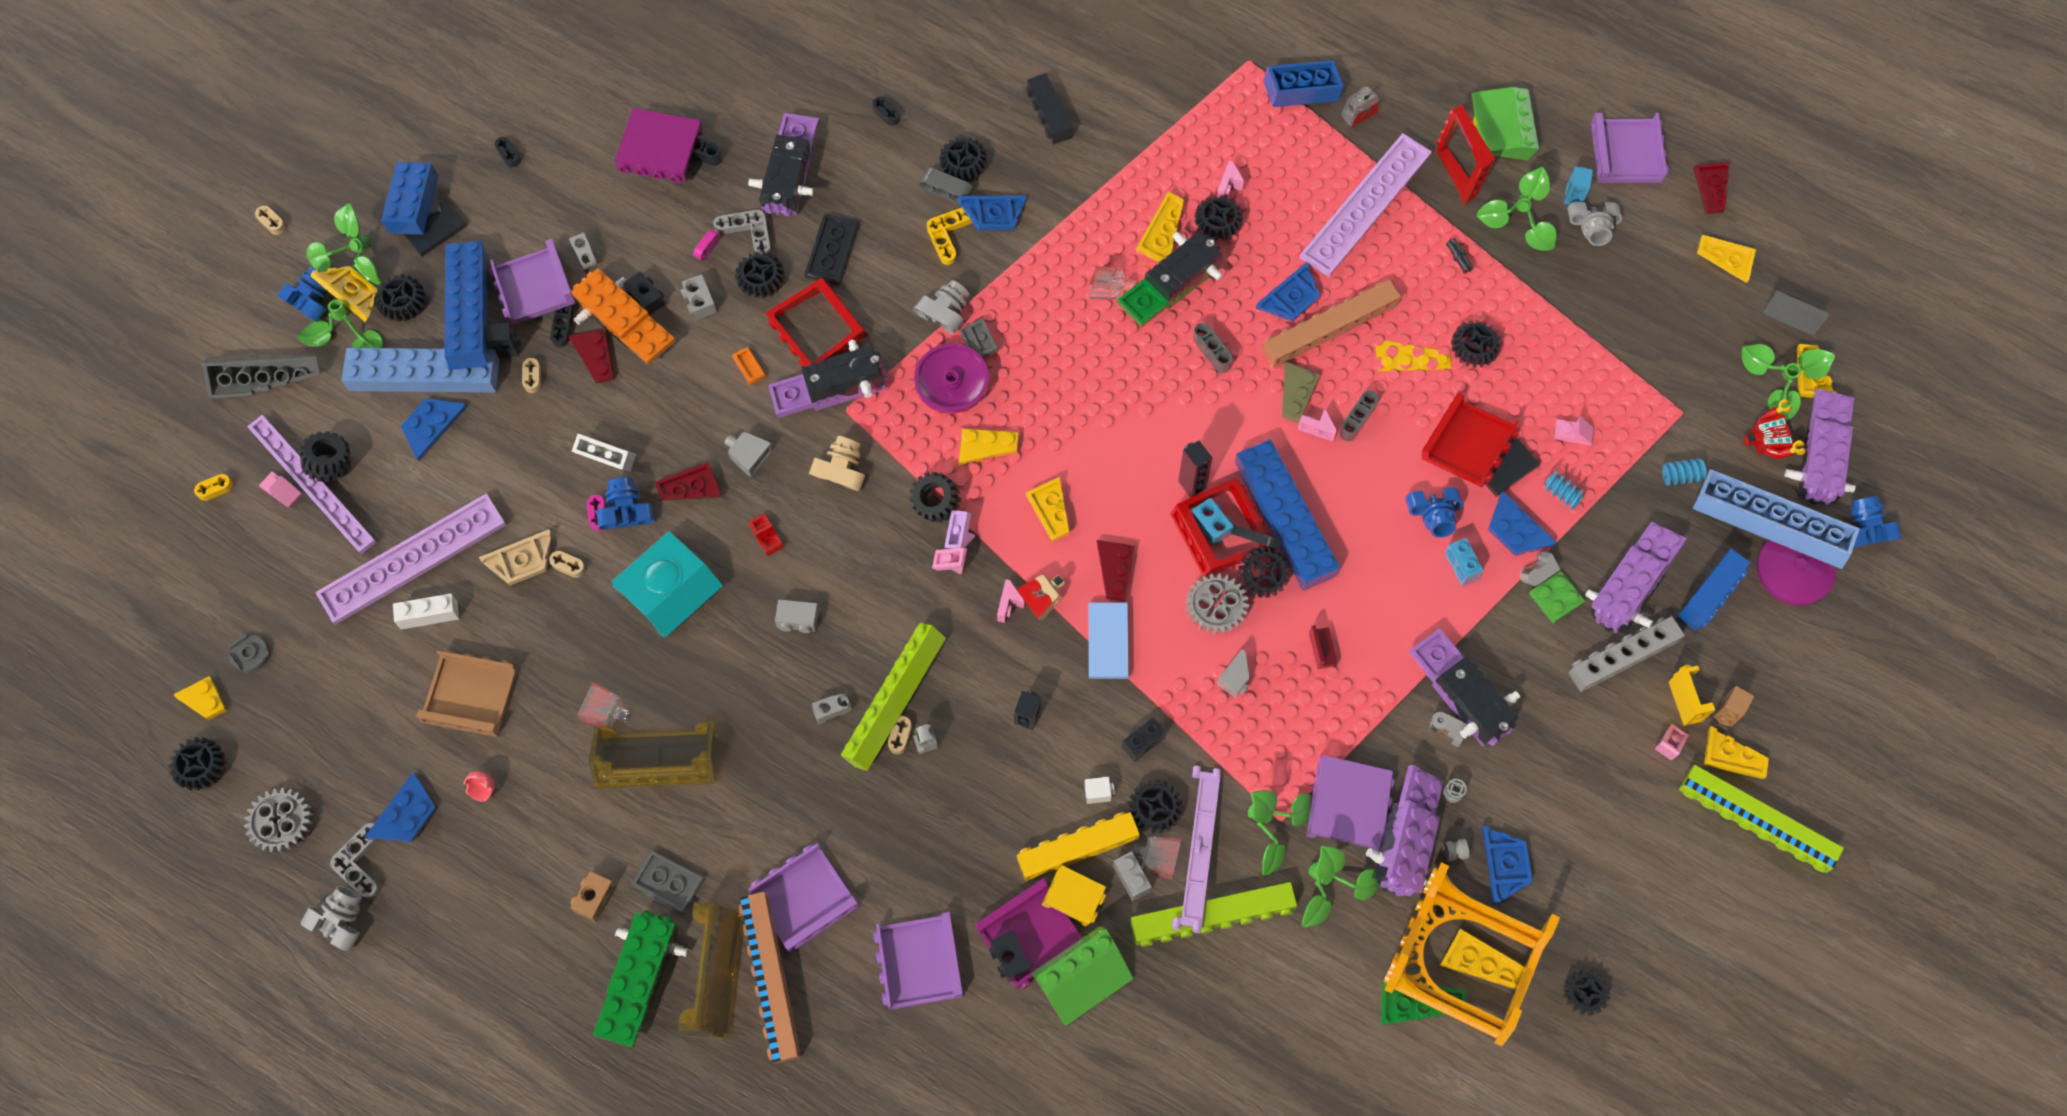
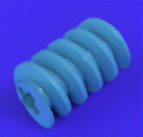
M1692 459L1681 462L1674 461V463L1667 462L1662 467L1665 485L1670 486L1671 480L1673 485H1677L1678 479L1681 484H1685L1686 480L1688 483H1692L1693 478L1696 483L1700 482L1701 477L1705 479L1706 466L1702 459Z
M1556 470L1544 483L1543 486L1547 485L1545 491L1553 490L1551 494L1553 497L1559 494L1557 500L1560 502L1565 499L1564 506L1571 503L1570 510L1573 511L1585 497V495L1582 496L1584 489L1576 491L1577 484L1570 486L1571 480L1569 479L1564 482L1565 475L1557 477L1559 470Z

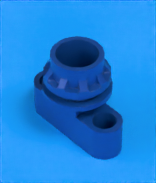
M311 266L308 271L302 272V280L299 278L296 280L300 283L297 288L286 282L277 296L293 305L307 317L319 322L327 308L317 301L320 297L326 298V295L323 293H328L329 291L311 277L312 271L317 270Z
M619 477L608 481L606 504L615 507L602 508L596 511L599 529L646 525L654 522L652 504L633 505V503L640 500V496L638 495L637 487L633 484L632 478Z
M1443 488V498L1437 499L1435 494H1431L1429 496L1430 500L1425 499L1423 491L1409 493L1405 497L1409 513L1412 516L1422 515L1425 527L1431 531L1434 537L1443 538L1451 535L1456 530L1455 523L1457 517L1455 511L1460 510L1464 505L1458 488Z
M1878 496L1852 501L1853 507L1850 513L1851 516L1855 515V519H1851V522L1857 521L1858 528H1860L1854 547L1902 538L1898 521L1883 524L1882 517L1887 516V513L1882 514L1881 510L1885 508L1879 502Z

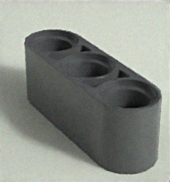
M928 168L919 183L924 190L959 204V196H970L973 191V187L968 182L934 168Z
M1198 323L1194 328V343L1218 372H1228L1233 359L1231 352L1208 324ZM1220 360H1225L1227 363H1222Z
M1372 390L1365 391L1350 411L1340 430V436L1343 440L1352 441L1359 434L1376 408L1378 402L1376 392ZM1356 414H1360L1363 417L1359 418L1356 416ZM1346 428H1350L1353 431L1349 432L1346 430Z

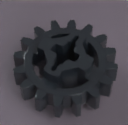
M1582 969L1579 971V974L1574 972L1572 974L1573 978L1568 977L1566 979L1569 984L1564 985L1563 989L1568 992L1563 997L1569 998L1566 1004L1574 1006L1573 1012L1579 1009L1580 1015L1583 1016L1587 1011L1588 1015L1592 1016L1594 1011L1598 1014L1601 1012V1008L1607 1007L1604 1001L1610 1000V997L1606 995L1610 988L1604 987V984L1607 982L1606 980H1599L1601 974L1593 976V970L1588 971L1586 974L1585 970ZM1584 979L1582 985H1575L1578 980ZM1584 989H1587V993L1590 994L1588 997L1586 992L1583 991ZM1591 1000L1598 1001L1594 1006H1589Z

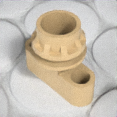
M837 436L836 441L830 446L832 452H827V455L832 457L831 462L814 458L809 474L860 491L865 475L851 470L850 467L851 464H859L856 458L859 459L861 456L859 451L861 444L854 440Z

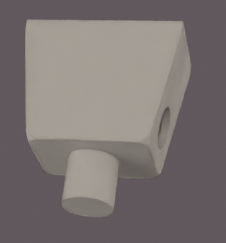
M743 432L738 439L729 435L725 440V444L730 447L728 450L730 459L751 478L773 452L771 443L746 432Z

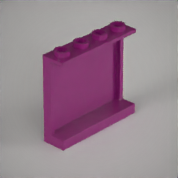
M632 108L614 160L617 170L623 173H634L639 176H650L659 180L666 179L675 183H686L685 173L697 137L702 136L703 133L701 120Z
M1041 879L975 924L976 930L988 948L991 947V940L1013 931L1030 966L1029 973L1011 981L1016 989L1020 987L1025 989L1030 986L1034 978L1032 972L1083 938L1066 914L1052 907L1048 909L1041 905L1048 891V884L1044 879ZM1005 953L1002 958L1006 962H1011L1014 959V955L1012 953Z

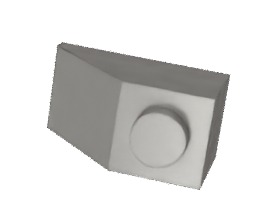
M1243 649L1221 674L1217 682L1218 686L1234 698L1239 694L1243 695L1249 687L1247 659Z

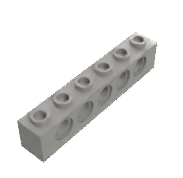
M1672 616L1667 619L1662 617L1654 622V626L1650 628L1644 626L1637 631L1638 634L1634 636L1629 634L1621 639L1622 642L1609 644L1605 647V651L1601 653L1596 651L1588 656L1589 659L1585 661L1580 659L1574 662L1572 669L1568 673L1579 691L1583 692L1679 643L1685 635ZM1655 633L1661 635L1662 639L1657 638ZM1638 641L1643 642L1645 647L1640 646ZM1622 650H1626L1629 656L1623 654ZM1605 658H1609L1613 664L1607 663ZM1589 666L1595 668L1596 673L1591 672Z

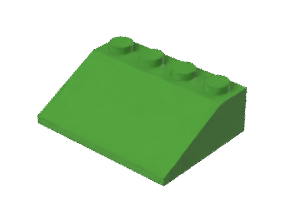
M1509 87L1473 92L1471 95L1477 130L1493 156L1529 160L1539 149L1529 90Z
M1101 926L1032 972V975L1064 1026H1067L1133 980L1116 944L1107 930Z

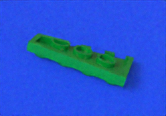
M1387 983L1381 984L1380 1026L1447 1015L1395 989L1392 993L1385 991ZM1440 988L1449 995L1466 1002V990Z

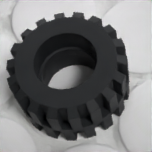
M320 431L316 435L311 434L309 438H305L300 445V461L304 474L309 475L310 479H316L318 482L325 480V482H329V480L336 481L338 477H344V473H347L350 467V447L348 442L344 441V437H338L337 433L330 434V431H325V433ZM321 455L333 456L331 458L326 459L319 458V456Z
M924 473L925 477L919 476L917 478L919 481L917 483L914 481L912 484L914 489H910L909 493L912 494L909 497V501L912 502L911 507L918 515L931 522L937 521L939 523L942 522V519L947 521L950 519L951 511L960 507L957 504L961 502V497L958 496L961 494L960 490L953 480L942 473ZM934 488H942L944 495L941 503L935 507H929L927 504L929 492Z

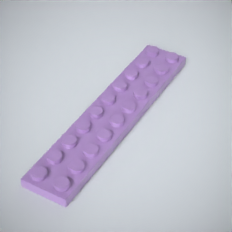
M1402 133L1303 250L1299 258L1327 277H1330L1428 160L1432 152Z
M486 493L315 593L330 619L336 625L503 528L506 524Z

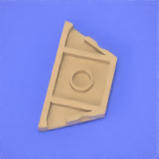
M548 529L483 555L479 559L508 585H514L547 571L552 534Z

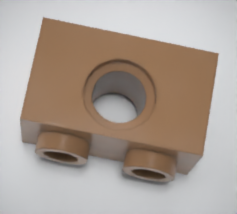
M1735 686L1722 699L1713 717L1718 719V722L1722 725L1732 727L1745 715L1754 696Z
M590 871L588 876L585 875L582 879L579 893L573 896L570 909L574 913L597 922L616 885L611 880ZM590 892H596L594 899L587 900V895Z

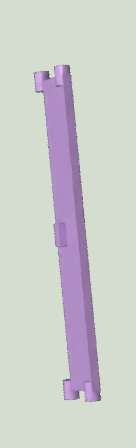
M1200 766L1193 767L1192 777L1200 778L1182 918H1173L1172 929L1180 930L1181 925L1193 927V932L1201 933L1221 775L1220 769H1213V773L1201 772Z

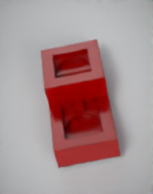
M765 514L748 522L767 557L784 548L783 543Z

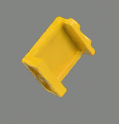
M1685 665L1680 667L1679 671L1673 674L1674 676L1668 682L1684 726L1703 722L1715 711L1713 703L1700 704L1691 679L1700 670L1699 666Z
M1061 865L1057 869L1041 905L1048 909L1052 907L1082 922V925L1087 926L1090 923L1093 924L1098 912L1095 910L1098 904L1101 905L1105 899L1106 894L1103 892L1106 887Z

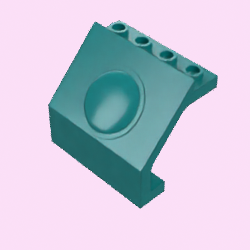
M670 531L611 581L615 591L623 594L652 623L659 635L663 637L669 635L723 586L709 568Z

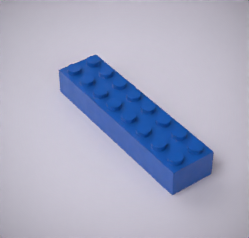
M483 241L446 244L445 359L450 370L488 366L487 253Z
M1271 439L1238 452L1235 464L1274 538L1281 539L1280 549L1288 560V564L1302 591L1337 577L1340 566Z

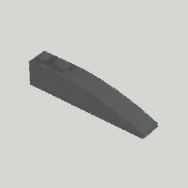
M250 354L211 356L202 362L209 399L247 397L257 392L267 391L277 386L287 385L290 382L300 381L320 374L318 357L314 355Z

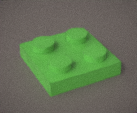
M1561 571L1529 593L1553 624L1585 602Z

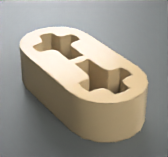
M268 206L257 208L255 216L267 230L274 235H279L285 231L284 222ZM274 222L276 225H279V226H278V227H275V226L272 225V223Z
M534 358L526 359L522 365V384L529 393H536L541 388V366ZM531 365L535 366L533 367V373H531L529 370V368H531ZM531 379H533L534 383L530 387L529 384H531Z
M562 551L552 553L549 558L555 570L571 577L578 578L585 573V566L580 559ZM562 558L565 564L561 562L556 563L555 560ZM570 565L574 567L578 565L580 569H575L573 572V569L570 567Z
M905 716L899 717L890 733L888 747L893 754L903 753L909 740L912 725L911 721ZM902 722H905L907 728L904 727L902 733H899L900 728L898 724L901 725ZM898 737H900V744L902 746H898L895 749L892 743H896Z

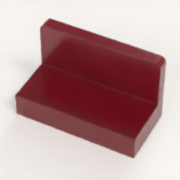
M1316 625L1311 626L1309 637L1317 669L1337 666L1338 663L1329 627L1316 629Z

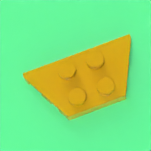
M351 266L328 268L326 272L312 271L311 277L338 300L342 301L346 307L364 322H367L376 298L375 293L378 292L376 287Z

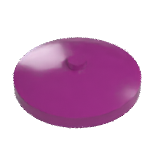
M943 344L934 347L922 356L915 369L914 382L918 396L928 407L941 413L956 414L973 408L983 399L989 385V373L985 361L975 350L960 344Z
M1771 540L1765 543L1757 556L1756 570L1762 586L1770 595L1783 603L1794 606L1814 604L1824 598L1835 583V566Z

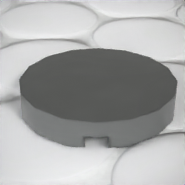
M243 635L232 643L229 660L241 672H255L267 663L270 656V648L268 643L258 635Z

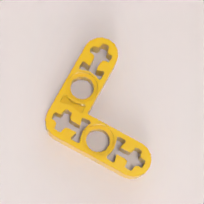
M963 208L931 218L927 222V232L941 262L945 265H951L956 261V251L947 232L972 224L970 218L965 215L966 213ZM949 218L956 219L954 224H948L946 221ZM939 238H944L946 243L940 245L936 241ZM946 249H947V252H948L949 256L951 255V258H948L947 256H945V250H946Z

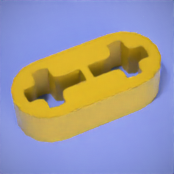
M219 474L198 483L195 486L194 493L199 499L207 501L229 492L233 487V482L227 475ZM206 488V493L202 494L203 489Z

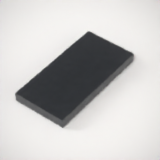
M824 214L804 274L805 278L813 280L823 278L827 283L840 285L859 221Z

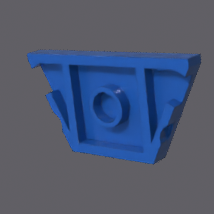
M1026 196L958 197V203L978 231H1013L1026 200Z
M1305 263L1259 301L1256 304V309L1295 321L1319 300L1320 295L1315 287L1314 279L1310 275L1308 264Z
M425 398L404 421L401 428L418 461L424 457L466 410V406L463 403Z
M1504 492L1500 494L1488 530L1513 555L1518 556L1525 552L1538 551L1540 548L1548 546L1550 548L1556 544V541Z
M414 773L409 776L366 834V839H385V841L392 842L399 840L412 843L436 811V808Z
M1483 826L1482 835L1493 905H1496L1532 883L1526 841L1512 838L1508 834L1499 833L1489 829L1490 827Z

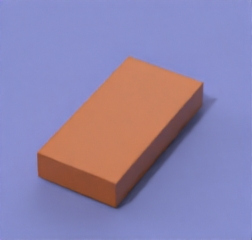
M748 347L732 355V358L750 386L766 378V374Z

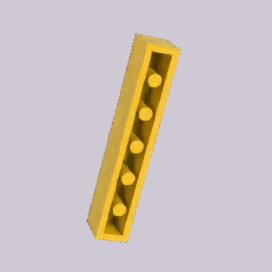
M1121 812L1114 815V818L1111 820L1102 819L1097 821L1095 826L1089 828L1083 826L1071 835L1068 833L1062 834L1055 841H1043L1038 844L1039 847L1022 849L1019 851L1020 854H1017V861L1026 882L1056 871L1061 865L1066 867L1138 840L1140 834L1131 812L1127 814Z

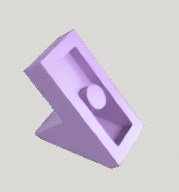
M951 511L944 548H965L975 537L974 534L968 532L972 513Z

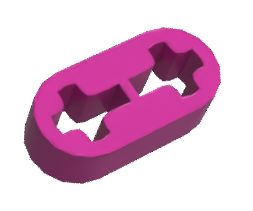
M710 229L695 247L693 256L704 261L718 244L720 233Z
M593 495L587 500L588 521L593 530L602 531L604 529H599L598 525L595 524L597 521V510H595L593 505L598 501V509L606 508V504L601 496Z

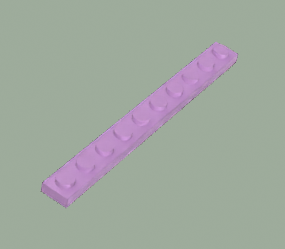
M263 415L247 426L361 555L377 543L322 481L312 480L309 478V475L304 474V470L301 468L300 456Z

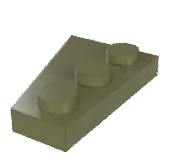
M1285 362L1282 418L1299 424L1317 384L1319 374Z

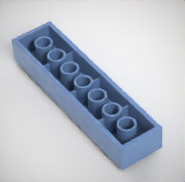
M346 348L341 381L348 391L496 393L500 359L494 349H488V366L450 370L444 356L445 349Z
M1712 469L1709 470L1693 506L1694 510L1840 569H1843L1851 556L1860 529Z

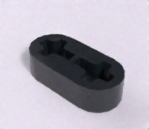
M876 97L872 102L874 112L886 124L891 126L898 124L900 121L898 109L886 98Z
M507 137L496 139L495 147L504 163L511 168L518 166L521 159L511 141ZM504 144L507 149L504 150L501 145ZM510 154L514 158L513 160L509 159L508 156Z

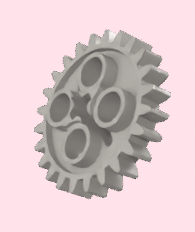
M1212 573L1209 579L1203 576L1202 582L1197 579L1196 586L1191 585V591L1187 592V597L1189 598L1185 601V604L1188 605L1186 606V611L1190 612L1188 618H1194L1192 624L1199 623V630L1205 627L1206 633L1211 629L1214 635H1216L1217 630H1220V633L1224 635L1225 629L1231 633L1232 626L1237 629L1239 626L1238 622L1243 623V617L1247 616L1248 612L1245 610L1249 607V604H1246L1248 597L1244 596L1246 590H1240L1242 584L1235 585V578L1228 581V575L1222 579L1220 573H1218L1217 578H1214ZM1210 589H1217L1219 593L1213 594L1210 592ZM1227 591V593L1221 599V603L1215 607L1211 616L1207 617V615L1213 609V605L1219 601L1223 592ZM1231 599L1235 604L1230 605L1226 600ZM1204 603L1208 608L1202 609L1199 607V604ZM1221 614L1224 616V619L1219 620L1215 615Z
M274 788L272 794L265 791V798L258 796L259 802H252L254 809H247L251 815L244 817L245 820L249 821L248 824L244 825L249 830L245 834L251 837L249 841L255 844V847L258 849L262 848L266 853L270 850L271 853L275 854L277 849L279 852L284 853L285 847L291 851V844L294 843L299 846L298 839L305 840L306 838L303 833L310 832L306 826L313 823L308 820L313 814L307 812L311 809V806L306 804L307 800L304 797L301 798V794L298 792L295 794V791L292 789L287 792L285 788H282L279 793ZM291 805V809L285 813L286 807ZM271 809L270 814L264 817L265 812ZM293 824L292 829L286 832L287 827ZM272 828V833L266 836V832Z

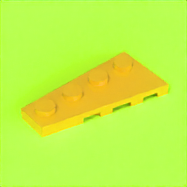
M1168 191L1140 240L1136 251L1158 263L1171 254L1174 242L1173 235L1177 231L1184 202L1182 198Z
M1386 340L1380 346L1375 345L1376 357L1382 358L1381 362L1384 365V368L1378 369V372L1390 370H1431L1426 366L1430 358H1434L1437 361L1435 369H1452L1450 353L1446 356L1438 354L1436 349L1421 347L1424 353L1417 358L1413 356L1412 350L1414 347L1419 346H1402L1397 342ZM1393 346L1397 349L1398 352L1395 357L1387 356L1386 350L1388 347ZM1400 363L1405 366L1411 363V366L1409 369H1403L1400 366Z
M1462 929L1456 934L1440 963V966L1515 990L1525 969L1524 966Z

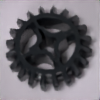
M963 135L962 139H958L956 136L955 141L950 139L949 144L945 143L944 149L940 151L939 160L943 172L963 181L967 178L971 181V177L977 179L978 174H982L983 169L986 168V150L983 149L982 144H978L977 139L972 141L971 137L965 139Z
M1214 194L1212 199L1207 197L1206 201L1202 200L1200 205L1197 206L1194 216L1198 231H1202V235L1214 237L1215 241L1218 238L1224 241L1225 237L1230 239L1232 235L1236 236L1243 223V212L1240 210V204L1236 205L1235 200L1230 201L1229 196L1226 199L1223 198L1222 194L1220 198H1217ZM1210 211L1211 215L1205 218V215ZM1232 217L1233 221L1227 224L1229 218Z
M756 251L755 255L752 256L749 253V258L743 257V262H738L735 278L738 287L741 288L743 293L746 292L748 296L753 294L755 298L761 295L764 298L765 294L771 296L772 291L777 293V287L781 288V282H784V269L778 258L773 257L771 253L766 256L764 251L762 254Z
M402 274L400 278L394 275V279L388 278V282H382V287H377L378 293H375V303L377 309L385 318L388 317L391 321L395 319L398 322L402 318L404 321H407V317L413 319V314H419L418 309H424L423 303H426V293L423 290L422 284L410 275L405 277ZM411 290L413 291V297H410ZM389 299H391V301H390V302H391V305H390V306L388 305V300H389Z
M1470 320L1468 324L1464 322L1461 327H1457L1451 340L1452 352H1455V358L1460 357V363L1465 361L1466 367L1472 364L1473 368L1477 365L1482 368L1485 364L1489 366L1491 362H1494L1501 352L1502 343L1500 342L1501 336H1497L1498 330H1492L1493 325L1488 327L1486 322L1480 324L1479 320L1476 323ZM1465 336H1470L1466 341H1462V338ZM1490 346V350L1483 353V349Z
M1258 546V550L1252 548L1251 553H1245L1247 559H1241L1244 566H1239L1238 569L1243 570V573H1239L1238 576L1244 577V580H1241L1240 583H1247L1245 590L1251 589V595L1257 593L1258 598H1262L1263 595L1265 598H1270L1271 594L1273 596L1277 595V590L1279 592L1283 591L1281 585L1288 584L1284 578H1290V575L1286 574L1290 567H1285L1284 564L1288 560H1281L1284 554L1279 553L1277 555L1278 549L1274 548L1271 551L1270 546H1266L1265 549L1263 546ZM1266 556L1271 561L1264 564L1262 561L1259 562L1257 558ZM1251 567L1255 570L1253 577L1251 576ZM1275 567L1277 568V577L1274 575ZM1263 568H1266V575H1262V573L1264 572L1262 570ZM1264 579L1272 585L1263 588L1258 586L1257 583Z
M194 737L193 741L187 739L186 745L179 744L180 749L173 750L176 755L169 757L173 761V763L168 765L172 769L169 773L173 777V781L178 783V786L181 788L186 787L189 791H192L193 788L196 791H200L201 786L204 789H208V783L213 785L215 784V778H221L218 774L219 771H225L221 766L226 763L223 759L225 754L221 751V747L216 745V742L213 740H208L204 737L202 739ZM192 761L201 764L202 767H200L199 765L196 766L194 763H192Z
M1149 780L1148 787L1141 783V790L1135 788V794L1130 796L1132 801L1128 803V806L1132 808L1129 812H1131V815H1134V822L1139 820L1137 827L1140 828L1144 825V832L1151 828V834H1155L1156 829H1158L1160 834H1163V827L1170 831V824L1176 826V820L1181 818L1179 813L1183 811V808L1179 806L1182 804V800L1177 799L1179 792L1172 793L1174 790L1173 786L1167 789V782L1160 786L1159 780H1156L1155 785ZM1150 793H1158L1154 798H1143ZM1163 796L1170 801L1172 810L1168 809V806L1162 802ZM1139 804L1148 810V818L1144 817L1141 813ZM1155 804H1158V808L1156 810H1153V806ZM1157 816H1168L1164 820L1153 821Z

